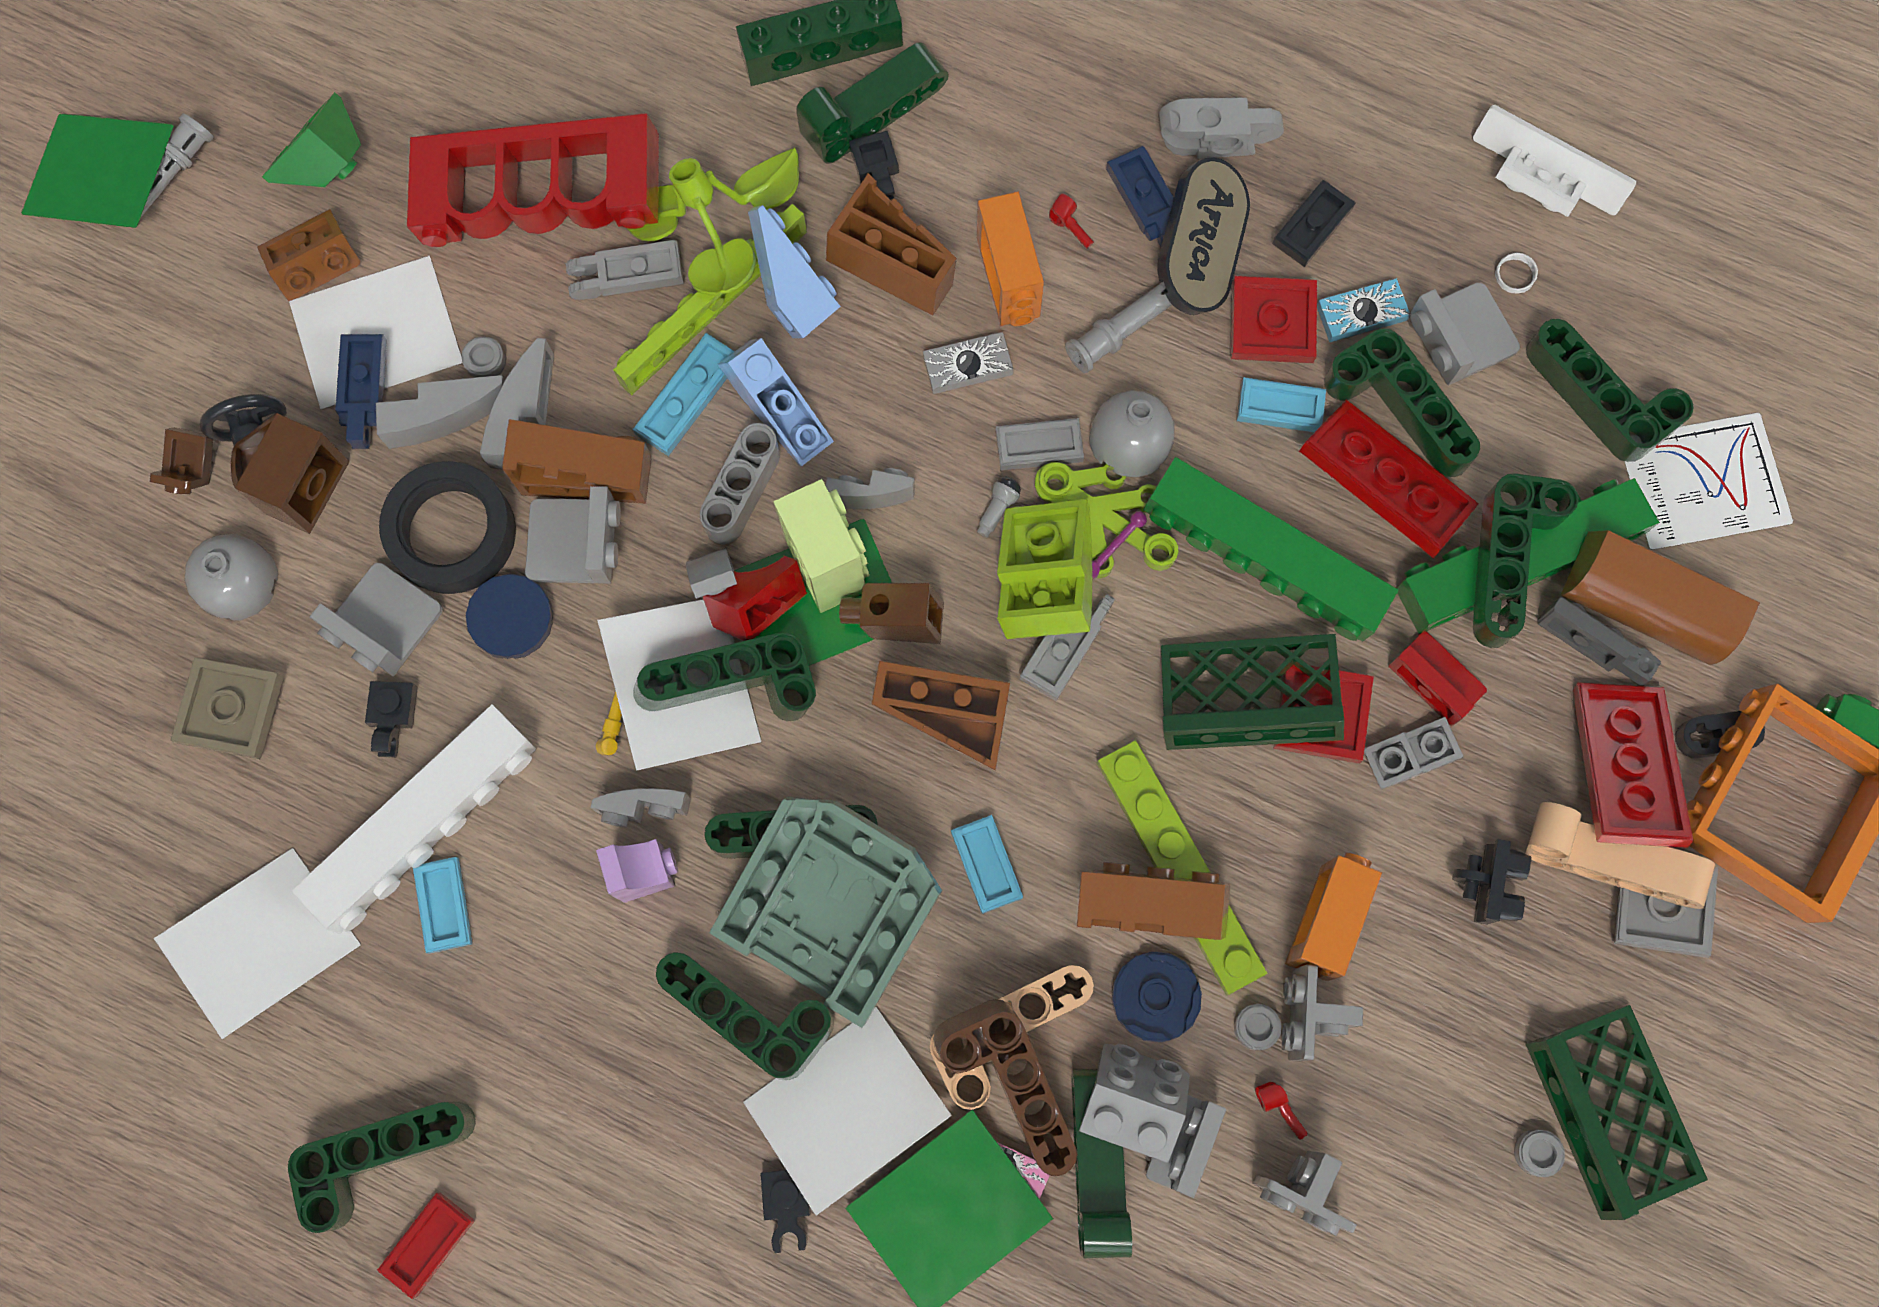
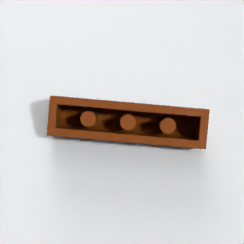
M1609 530L1587 533L1561 592L1562 596L1708 665H1714L1723 661L1738 647L1745 637L1760 602Z

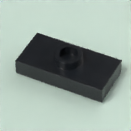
M1322 180L1274 237L1272 244L1300 265L1306 267L1350 214L1356 202L1325 180Z

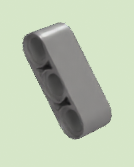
M754 423L743 429L701 506L700 521L707 536L714 543L725 545L737 540L779 462L780 449L776 435L772 428L766 424ZM758 442H765L770 445L768 450L762 454L750 452V448ZM738 478L751 480L750 485L744 490L736 491L730 488L734 480ZM719 514L732 516L731 521L724 527L717 528L711 525L714 517Z

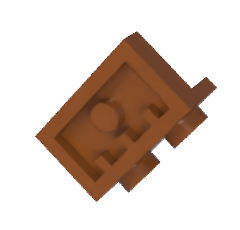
M331 209L257 246L268 273L288 301H292L360 265L358 256L349 244Z

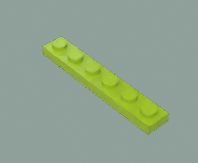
M793 204L784 212H777L785 224V229L783 230L792 244L798 242L807 233L804 214ZM754 239L746 240L755 254L754 270L741 287L730 293H722V295H707L699 291L695 294H688L681 300L674 314L666 321L656 323L648 332L647 339L636 349L627 350L619 358L617 366L613 371L619 384L631 396L761 276Z
M1135 740L1097 761L1099 769L1154 867L1175 869L1174 878L1192 879V871L1211 873L1137 741ZM1228 906L1226 938L1222 940L1194 938L1226 996L1268 974L1230 906Z

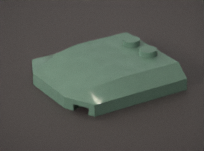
M786 797L782 800L709 933L745 956L751 953L759 956L826 998L825 1006L863 1028L939 898L942 889L913 846L842 803L834 800Z

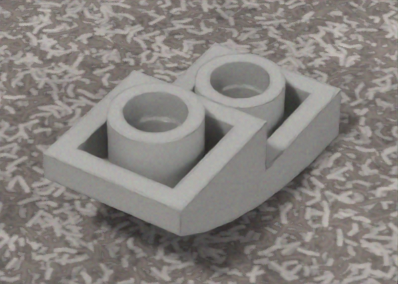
M886 468L883 472L873 470L869 485H864V482L856 477L846 475L839 476V479L827 477L825 485L828 492L837 490L845 509L889 507L913 500L915 495V479L908 477L906 472L894 468Z
M727 548L686 562L689 582L696 599L705 595L719 594L726 588L737 584Z
M1446 717L1410 732L1398 734L1364 750L1381 790L1464 757Z
M654 788L631 789L594 798L590 808L602 815L601 822L626 828L628 821L641 823L645 807H649V815L673 820L675 813L687 816L691 798L685 792Z

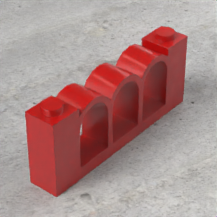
M647 113L410 137L407 228L423 245L443 247L450 242H461L462 231L472 238L488 239L501 234L510 226L512 221L518 228L533 234H542L554 230L563 223L567 216H569L573 223L582 228L589 229L604 227L613 221L616 222L618 227L623 226L628 229H639L645 224L658 223L659 133ZM607 154L606 182L600 194L587 202H572V157ZM551 159L550 186L545 198L532 207H517L518 162ZM495 165V189L492 199L480 211L463 213L464 168Z

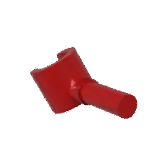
M1060 194L1049 211L1050 220L1057 226H1065L1088 249L1093 245L1094 241L1080 227L1077 221L1071 217L1077 209V204L1066 194Z
M1268 1082L1255 1088L1257 1099L1264 1112L1278 1108L1280 1115H1282L1299 1140L1308 1135L1291 1110L1292 1108L1288 1104L1289 1100L1284 1088L1275 1082Z

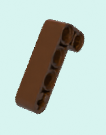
M998 999L989 1000L942 1022L934 1032L933 1042L944 1066L952 1072L963 1073L991 1061L1027 1146L1039 1168L1050 1176H1060L1070 1171L1076 1163V1147L1023 1023L1010 1004ZM1002 1017L1010 1019L1008 1027L1002 1033L992 1034L989 1032L992 1022ZM959 1037L968 1039L967 1045L962 1051L958 1053L946 1051L948 1044L953 1039ZM1018 1059L1027 1060L1026 1067L1020 1073L1014 1075L1007 1073V1069L1013 1061ZM1036 1100L1044 1101V1105L1039 1112L1032 1115L1025 1114L1028 1104ZM1043 1134H1051L1055 1141L1056 1150L1049 1153L1047 1144L1042 1136Z

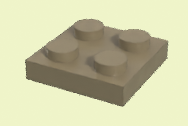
M194 657L170 741L181 745L261 760L283 676L276 672Z

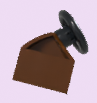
M265 394L241 395L221 401L209 408L202 415L199 427L201 432L210 439L233 443L231 477L234 488L266 515L310 534L350 461L323 433L287 418L285 404L274 396ZM249 407H256V408H253V409H243V408H249ZM270 415L267 419L262 420L263 417ZM216 420L228 422L229 429L216 428L213 426V423Z

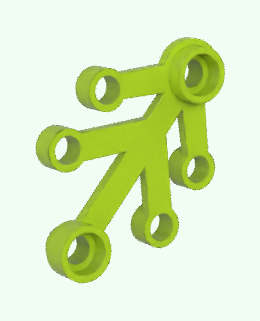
M1060 462L1048 463L1042 466L1036 474L1035 490L1042 500L1049 503L1088 500L1091 522L1092 561L1097 559L1107 548L1103 526L1118 536L1130 523L1115 513V511L1138 508L1145 512L1143 509L1146 503L1142 501L1141 495L1144 493L1153 494L1156 489L1155 485L1146 484L1141 486L1139 490L1092 497L1080 488L1103 484L1109 489H1118L1125 483L1126 476H1121L1116 481L1110 480L1106 473L1109 470H1114V467L1105 464L1103 467L1073 471L1069 466ZM1051 479H1059L1063 483V487L1059 490H1053L1048 486V482ZM1137 527L1125 540L1143 553L1144 562L1153 570L1163 571L1169 569L1175 563L1178 556L1177 542L1167 534L1159 533L1149 536ZM1162 549L1166 552L1167 558L1163 561H1158L1152 556V551ZM1112 555L1106 560L1108 567L1100 570L1097 578H1105L1111 573L1114 565Z

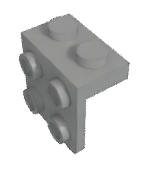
M1475 283L1442 299L1436 289L1421 295L1410 312L1409 318L1414 330L1422 339L1435 367L1440 371L1448 386L1516 355L1520 349L1517 338L1488 288L1483 283Z
M590 486L589 500L535 499L531 502L525 574L528 579L533 582L611 584L612 568H616L618 564V546L614 542V529L620 525L621 509L619 501L614 500L608 487Z
M375 563L335 613L320 603L310 615V618L322 626L317 633L338 649L344 642L356 651L351 658L372 673L379 666L394 676L442 614V606L384 564Z
M1104 1044L1100 1054L1095 1085L1084 1112L1079 1131L1168 1163L1186 1117L1189 1073L1173 1061L1166 1059L1155 1060L1143 1056L1130 1046L1124 1044Z

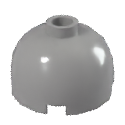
M1135 390L1118 393L1106 400L1099 408L1090 427L1089 445L1095 458L1101 464L1104 461L1109 466L1114 467V473L1120 476L1141 477L1154 473L1159 469L1161 463L1167 459L1174 444L1175 423L1167 406L1156 396L1145 391Z
M219 534L204 540L192 551L186 563L184 581L191 598L208 614L217 618L243 620L258 614L270 603L274 595L271 593V590L274 586V579L278 580V571L273 557L257 542L238 534Z

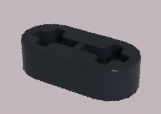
M1734 711L1698 716L1682 723L1675 734V742L1678 749L1690 758L1717 756L1721 751L1719 747L1721 737L1730 727L1736 724L1742 712ZM1765 726L1752 748L1757 747L1763 741ZM1696 731L1699 734L1713 733L1714 739L1700 744L1699 741H1692L1690 734Z

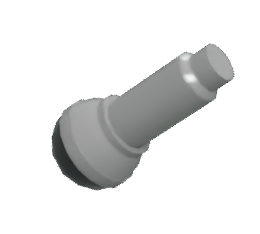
M1002 477L994 482L991 496L992 501L979 522L978 534L988 538L989 534L995 530L1005 509L1020 498L1021 488L1016 480L1010 477Z

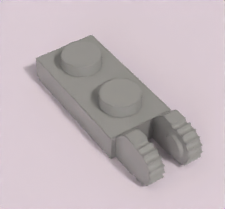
M677 240L595 252V255L570 259L565 263L566 273L571 276H589L598 272V278L573 282V284L568 286L569 297L574 300L594 299L601 294L608 296L684 284Z
M1107 594L1105 598L1100 600L1095 609L1096 612L1091 618L1090 632L1045 636L1021 673L1020 680L1057 701L1100 632L1101 623L1111 609L1115 599Z

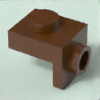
M175 427L165 429L162 470L150 473V482L165 485L164 490L174 494H191L192 489L209 485L213 439L208 438L203 433Z

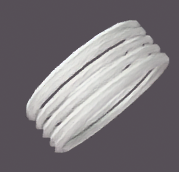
M1523 253L1508 254L1501 259L1495 270V277L1500 287L1509 293L1515 294L1528 291L1538 275L1537 265L1534 260ZM1513 259L1523 261L1532 271V282L1528 286L1519 289L1509 287L1500 277L1501 264Z

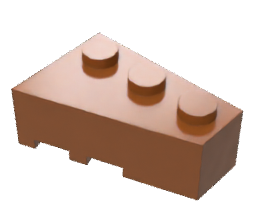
M868 173L827 232L826 261L932 316L953 286L957 258L922 224L917 226L903 212V206L895 198L890 200L877 187V181Z
M509 419L502 469L523 496L589 500L590 486L608 487L615 501L646 504L652 456L645 442H641L640 439L632 436L611 437Z
M879 661L872 705L996 771L1010 683Z
M1103 862V870L1081 872L1077 927L1091 928L1094 925L1119 928V931L1126 932L1138 930L1170 936L1222 940L1226 938L1230 883L1219 882L1220 874L1192 871V879L1174 878L1175 869L1147 867L1146 875L1129 873L1130 864Z

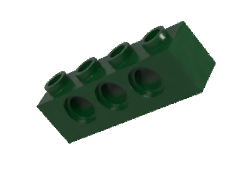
M833 0L736 26L740 51L751 87L903 46L902 19L896 0Z

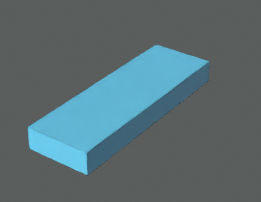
M705 333L633 428L635 435L669 457L726 381L727 377L717 364L734 351Z

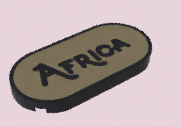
M1204 158L1188 167L1181 174L1158 258L1157 273L1160 283L1164 281L1165 288L1168 291L1164 294L1176 309L1189 315L1213 311L1219 308L1227 299L1232 286L1250 212L1249 193L1242 176L1231 164L1219 158Z

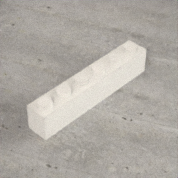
M494 705L489 706L291 892L326 930L340 934L343 930L348 932L354 929L364 920L367 915L365 910L377 898L379 900L385 899L400 885L399 878L410 867L417 868L430 858L434 852L432 847L444 835L450 837L459 831L466 823L467 819L465 816L477 804L483 806L498 793V785L509 774L516 775L530 763L532 759L530 754L536 748Z

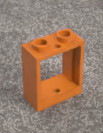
M1019 191L979 200L977 209V241L1000 326L1008 324L1023 326L1029 324L1035 318L1040 317L1044 281Z
M1346 853L1344 857L1338 855L1321 866L1285 965L1295 969L1305 965H1317V978L1324 981L1345 976L1382 872L1370 868L1372 864L1370 860L1356 854Z

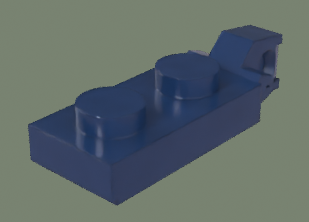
M1141 146L1108 161L1106 170L1142 233L1146 235L1149 241L1157 238L1158 244L1161 247L1174 197L1144 146Z
M383 334L340 335L335 411L339 415V424L347 426L346 441L351 444L352 449H370L371 426H377L376 403L383 402L387 340Z

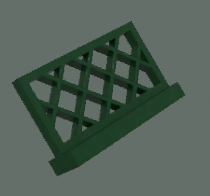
M1336 634L1161 645L1163 732L1166 750L1344 740V711L1341 698ZM1328 648V660L1317 671L1300 659L1308 649ZM1276 651L1286 660L1271 673L1256 662L1264 652ZM1224 654H1233L1242 661L1229 676L1212 664ZM1190 657L1199 665L1183 679L1171 669V658ZM1292 665H1295L1310 677L1296 692L1279 679ZM1249 667L1265 679L1252 694L1235 682ZM1205 670L1222 682L1208 697L1191 685ZM1328 671H1330V681L1324 677ZM1172 681H1174L1177 684V686L1173 690ZM1318 683L1331 693L1332 705L1314 706L1303 696ZM1272 686L1289 697L1280 708H1268L1259 701ZM1228 688L1245 700L1236 710L1224 711L1214 702ZM1184 691L1200 702L1191 713L1173 714V702Z
M1631 1005L1622 1006L1548 1037L1539 1038L1525 1044L1601 1220H1626L1639 1214L1638 1210L1708 1180ZM1621 1019L1628 1035L1624 1049L1605 1041L1610 1023ZM1597 1028L1595 1035L1589 1033V1031ZM1577 1036L1592 1043L1586 1065L1573 1059L1566 1043L1567 1040ZM1602 1049L1621 1058L1614 1079L1595 1070ZM1630 1063L1641 1067L1647 1080L1643 1093L1624 1084ZM1592 1079L1611 1087L1605 1109L1593 1104L1588 1091ZM1621 1092L1640 1101L1633 1123L1615 1115ZM1650 1106L1661 1111L1666 1121L1662 1137L1644 1129ZM1612 1122L1631 1131L1624 1154L1613 1149L1607 1136ZM1641 1137L1659 1145L1653 1168L1634 1159ZM1670 1151L1682 1157L1689 1175L1677 1180L1663 1173ZM1631 1167L1650 1175L1645 1194L1636 1198L1633 1197L1627 1183ZM1660 1181L1666 1183V1185L1659 1187Z

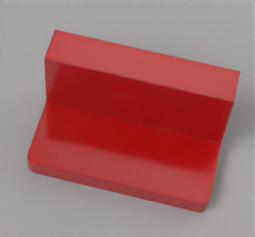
M1426 631L1422 632L1388 666L1442 718L1446 717L1451 727L1462 720L1475 707L1474 704L1487 692V688Z

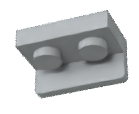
M1188 1095L1186 1117L1169 1162L1167 1163L1152 1157L1146 1171V1178L1194 1198L1226 1108Z

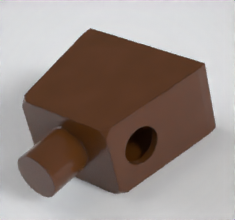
M866 583L862 587V598L841 599L839 618L842 624H860V628L872 639L941 644L944 602L930 583Z

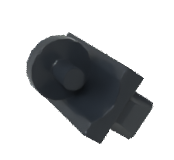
M1496 839L1495 844L1485 845L1484 857L1469 855L1467 869L1453 870L1452 880L1465 884L1462 899L1476 901L1477 898L1474 922L1488 925L1498 921H1518L1523 918L1524 896L1505 893L1504 888L1506 877L1521 881L1527 879L1530 872L1531 856L1510 849L1511 841Z

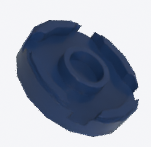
M513 574L497 576L480 585L470 598L465 615L467 630L475 644L492 657L501 659L523 658L539 649L550 635L553 610L552 604L543 589L532 580Z
M1152 951L1134 957L1120 969L1113 983L1111 1002L1117 1020L1128 1033L1143 1041L1161 1043L1180 1037L1193 1026L1201 1010L1202 991L1196 976L1185 961L1170 953Z

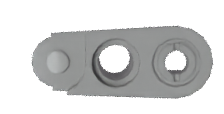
M1247 98L1179 99L1166 104L1159 111L1161 135L1166 147L1173 154L1181 156L1196 155L1197 159L1255 155L1254 144H1263L1275 140L1284 133L1282 114L1279 111L1272 110V108L1248 109Z

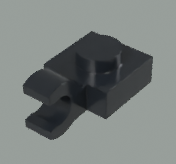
M888 131L849 141L850 152L860 183L869 173L877 181V187L890 200H893L895 191L890 176L899 173V164Z
M370 681L365 724L369 727H377L372 735L371 751L378 752V757L396 758L400 728L413 729L418 689L414 683Z

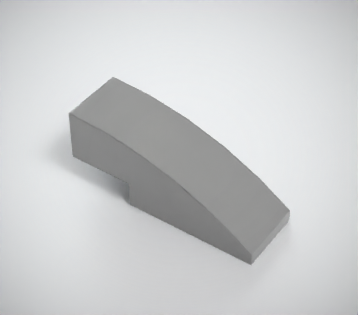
M537 338L520 357L506 378L493 404L480 450L481 457L490 468L502 469L509 419L541 425L546 424L554 353L544 338Z
M502 375L418 383V399L376 403L377 435L391 449L417 445L466 428L490 414L505 380Z

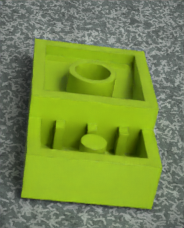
M1087 499L1005 509L997 575L1002 584L997 619L1006 639L1090 632L1092 613V539L1090 509Z

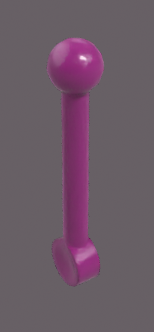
M1134 512L1130 518L1131 522L1094 562L1092 561V580L1098 577L1102 564L1137 527H1143L1146 524L1147 517L1144 512Z

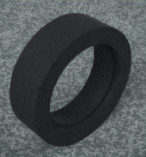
M441 461L418 467L406 474L395 484L387 495L381 509L379 534L383 549L388 558L413 583L432 592L455 594L478 588L498 574L508 561L514 547L516 523L508 500L489 476L468 464ZM451 491L468 493L478 498L486 510L487 529L483 541L470 556L459 562L447 565L428 563L416 556L410 543V526L415 513L424 502L435 495Z

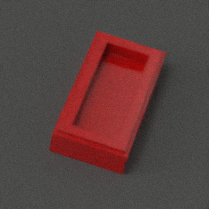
M441 1192L436 1193L377 1271L411 1299L417 1298L475 1220Z

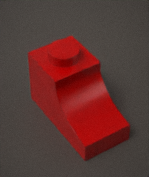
M784 556L775 563L749 572L734 571L737 581L736 585L726 588L719 594L702 597L713 628L742 641H747L758 636L804 597L807 592L797 560Z

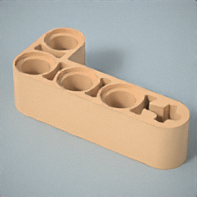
M1540 803L1525 853L1531 856V860L1684 907L1704 908L1715 868V863L1711 860L1666 846L1598 843L1596 841L1594 825L1580 821V812L1557 803Z
M1071 965L1063 967L998 1000H1003L1010 1004L1023 1023L1027 1033L1083 1005L1090 999L1094 984L1087 970L1080 966ZM1069 975L1073 981L1080 979L1083 983V987L1078 990L1080 998L1074 999L1072 994H1066L1056 1000L1061 1009L1054 1011L1051 996L1042 986L1049 983L1052 993L1066 983L1064 976ZM1033 994L1040 997L1044 1004V1012L1040 1018L1030 1020L1020 1013L1019 1001L1023 996ZM1002 1017L1001 1020L1003 1021L1005 1031L1010 1019ZM933 1034L930 1041L931 1055L951 1098L963 1109L972 1110L981 1107L989 1098L991 1090L990 1082L983 1066L981 1065L963 1073L950 1071L941 1062L934 1047ZM960 1037L965 1048L968 1039ZM974 1075L982 1082L983 1093L978 1100L965 1102L958 1096L956 1090L957 1083L963 1076Z

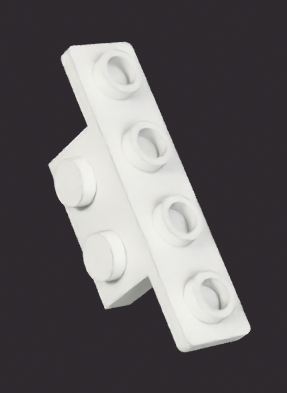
M1492 105L1473 136L1475 142L1507 158L1495 178L1504 182L1511 190L1522 192L1541 202L1546 209L1559 212L1567 217L1577 204L1579 198L1610 215H1616L1636 185V180L1496 105Z

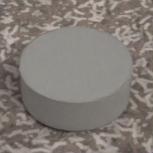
M477 337L469 341L463 348L461 355L462 363L472 377L499 376L504 370L506 356L496 340L490 337Z
M1254 1004L1243 1008L1237 1014L1234 1021V1032L1238 1041L1246 1048L1264 1050L1273 1046L1279 1039L1281 1022L1273 1009L1266 1005Z
M1527 1131L1518 1138L1515 1144L1514 1154L1517 1164L1529 1175L1550 1177L1556 1174L1564 1164L1565 1150L1563 1144L1557 1136L1549 1131Z

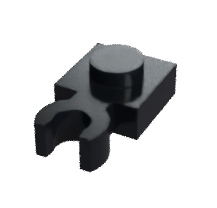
M787 1170L760 1173L764 1221L774 1219L778 1221V1228L774 1231L771 1239L773 1251L775 1253L782 1252L781 1239L788 1232L797 1236L799 1251L805 1250L808 1237L805 1229L799 1225L798 1217L810 1216L811 1207Z

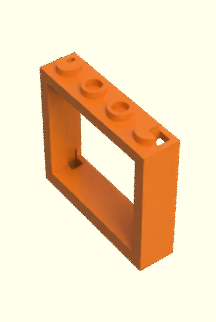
M1779 684L1753 689L1741 701L1739 705V710L1742 712L1736 724L1730 727L1719 741L1720 753L1715 761L1709 764L1701 773L1698 781L1701 786L1694 799L1687 803L1693 841L1689 846L1806 923L1832 922L1879 834V749ZM1770 715L1864 776L1804 892L1799 891L1707 831Z

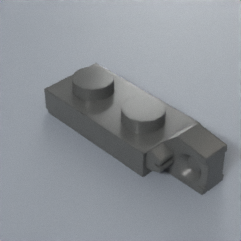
M1561 596L1543 611L1537 621L1539 626L1608 672L1615 668L1640 686L1645 685L1652 679L1661 664V661L1648 649L1633 645L1624 639L1623 634L1612 626L1603 625L1588 615L1580 604L1567 601Z

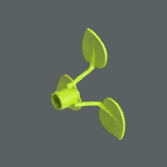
M793 148L752 167L736 181L734 191L719 181L711 170L705 173L696 159H683L677 162L669 172V179L673 185L659 186L658 223L645 224L639 229L627 228V230L633 236L643 241L659 240L674 232L678 225V217L686 214V206L697 209L714 243L715 249L705 250L693 259L688 270L690 283L695 290L703 294L722 295V293H730L741 287L751 276L755 266V254L750 244L740 238L731 240L722 246V242L705 209L712 201L713 186L740 205H746L751 202L753 207L763 205L766 210L778 207L789 200L797 189L799 183L798 153Z

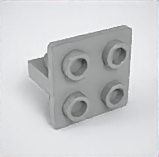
M1305 965L1292 970V977H1286L1284 1003L1290 1005V1023L1283 1024L1282 1049L1288 1051L1289 1061L1314 1060L1315 1035L1339 1037V1035H1348V1028L1363 1026V1007L1316 1003L1317 965Z
M1307 1151L1305 1157L1299 1155L1288 1175V1181L1293 1183L1290 1189L1269 1178L1255 1176L1252 1184L1263 1189L1260 1195L1261 1199L1291 1213H1294L1296 1207L1305 1211L1301 1220L1326 1233L1337 1236L1340 1229L1353 1233L1357 1224L1323 1207L1343 1163L1326 1153Z

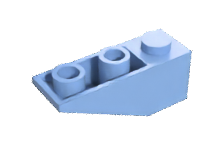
M763 205L754 207L748 211L767 306L792 338H804L841 307L834 299L837 293L825 277H818L808 265L811 262V258L805 249L797 242L792 244L783 232L785 224L779 215L771 208L766 210Z
M762 338L749 340L717 364L744 402L763 424L772 428L777 440L799 466H803L834 442Z

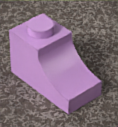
M656 839L626 846L613 844L596 850L608 894L624 903L675 887L672 875L678 873L674 854L671 848L664 849L663 845Z

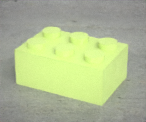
M821 479L773 501L785 541L793 558L798 562L800 572L820 613L839 605L842 598H854L861 595L862 587L865 584L864 578L870 576L866 567L868 563L864 555L866 550L855 527L850 530L847 528L849 527L845 516L847 512L837 490L828 492Z

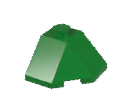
M334 92L312 115L300 132L281 151L263 174L262 178L268 183L326 187L335 176L341 181L347 177L358 163L352 157L361 146V143L339 95Z

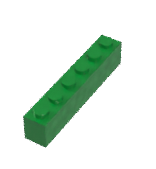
M1177 457L1170 464L1143 511L1150 514L1149 518L1159 527L1167 530L1172 528L1187 536V542L1194 548L1203 552L1212 551L1222 557L1223 563L1231 570L1240 574L1247 572L1260 580L1262 588L1276 596H1287L1298 603V609L1304 614L1313 618L1322 617L1335 625L1334 629L1338 634L1352 641H1357L1358 639L1363 642L1375 633L1399 591L1397 588Z
M1633 478L1622 484H1619L1617 479L1608 481L1592 491L1594 496L1583 501L1578 495L1579 502L1577 508L1559 526L1548 530L1532 528L1528 586L1573 567L1588 532L1609 530L1632 541L1645 535L1659 524L1658 518L1636 479ZM1557 505L1555 509L1557 512H1560L1559 506ZM1497 533L1498 540L1502 545L1509 548L1513 547V542L1509 536ZM1465 545L1458 547L1442 556L1444 562L1430 568L1428 562H1425L1404 573L1406 579L1397 588L1399 590L1397 594L1419 635L1424 631L1427 632L1474 611L1479 546L1469 551ZM1494 574L1496 584L1502 589L1510 590L1508 580L1502 575Z

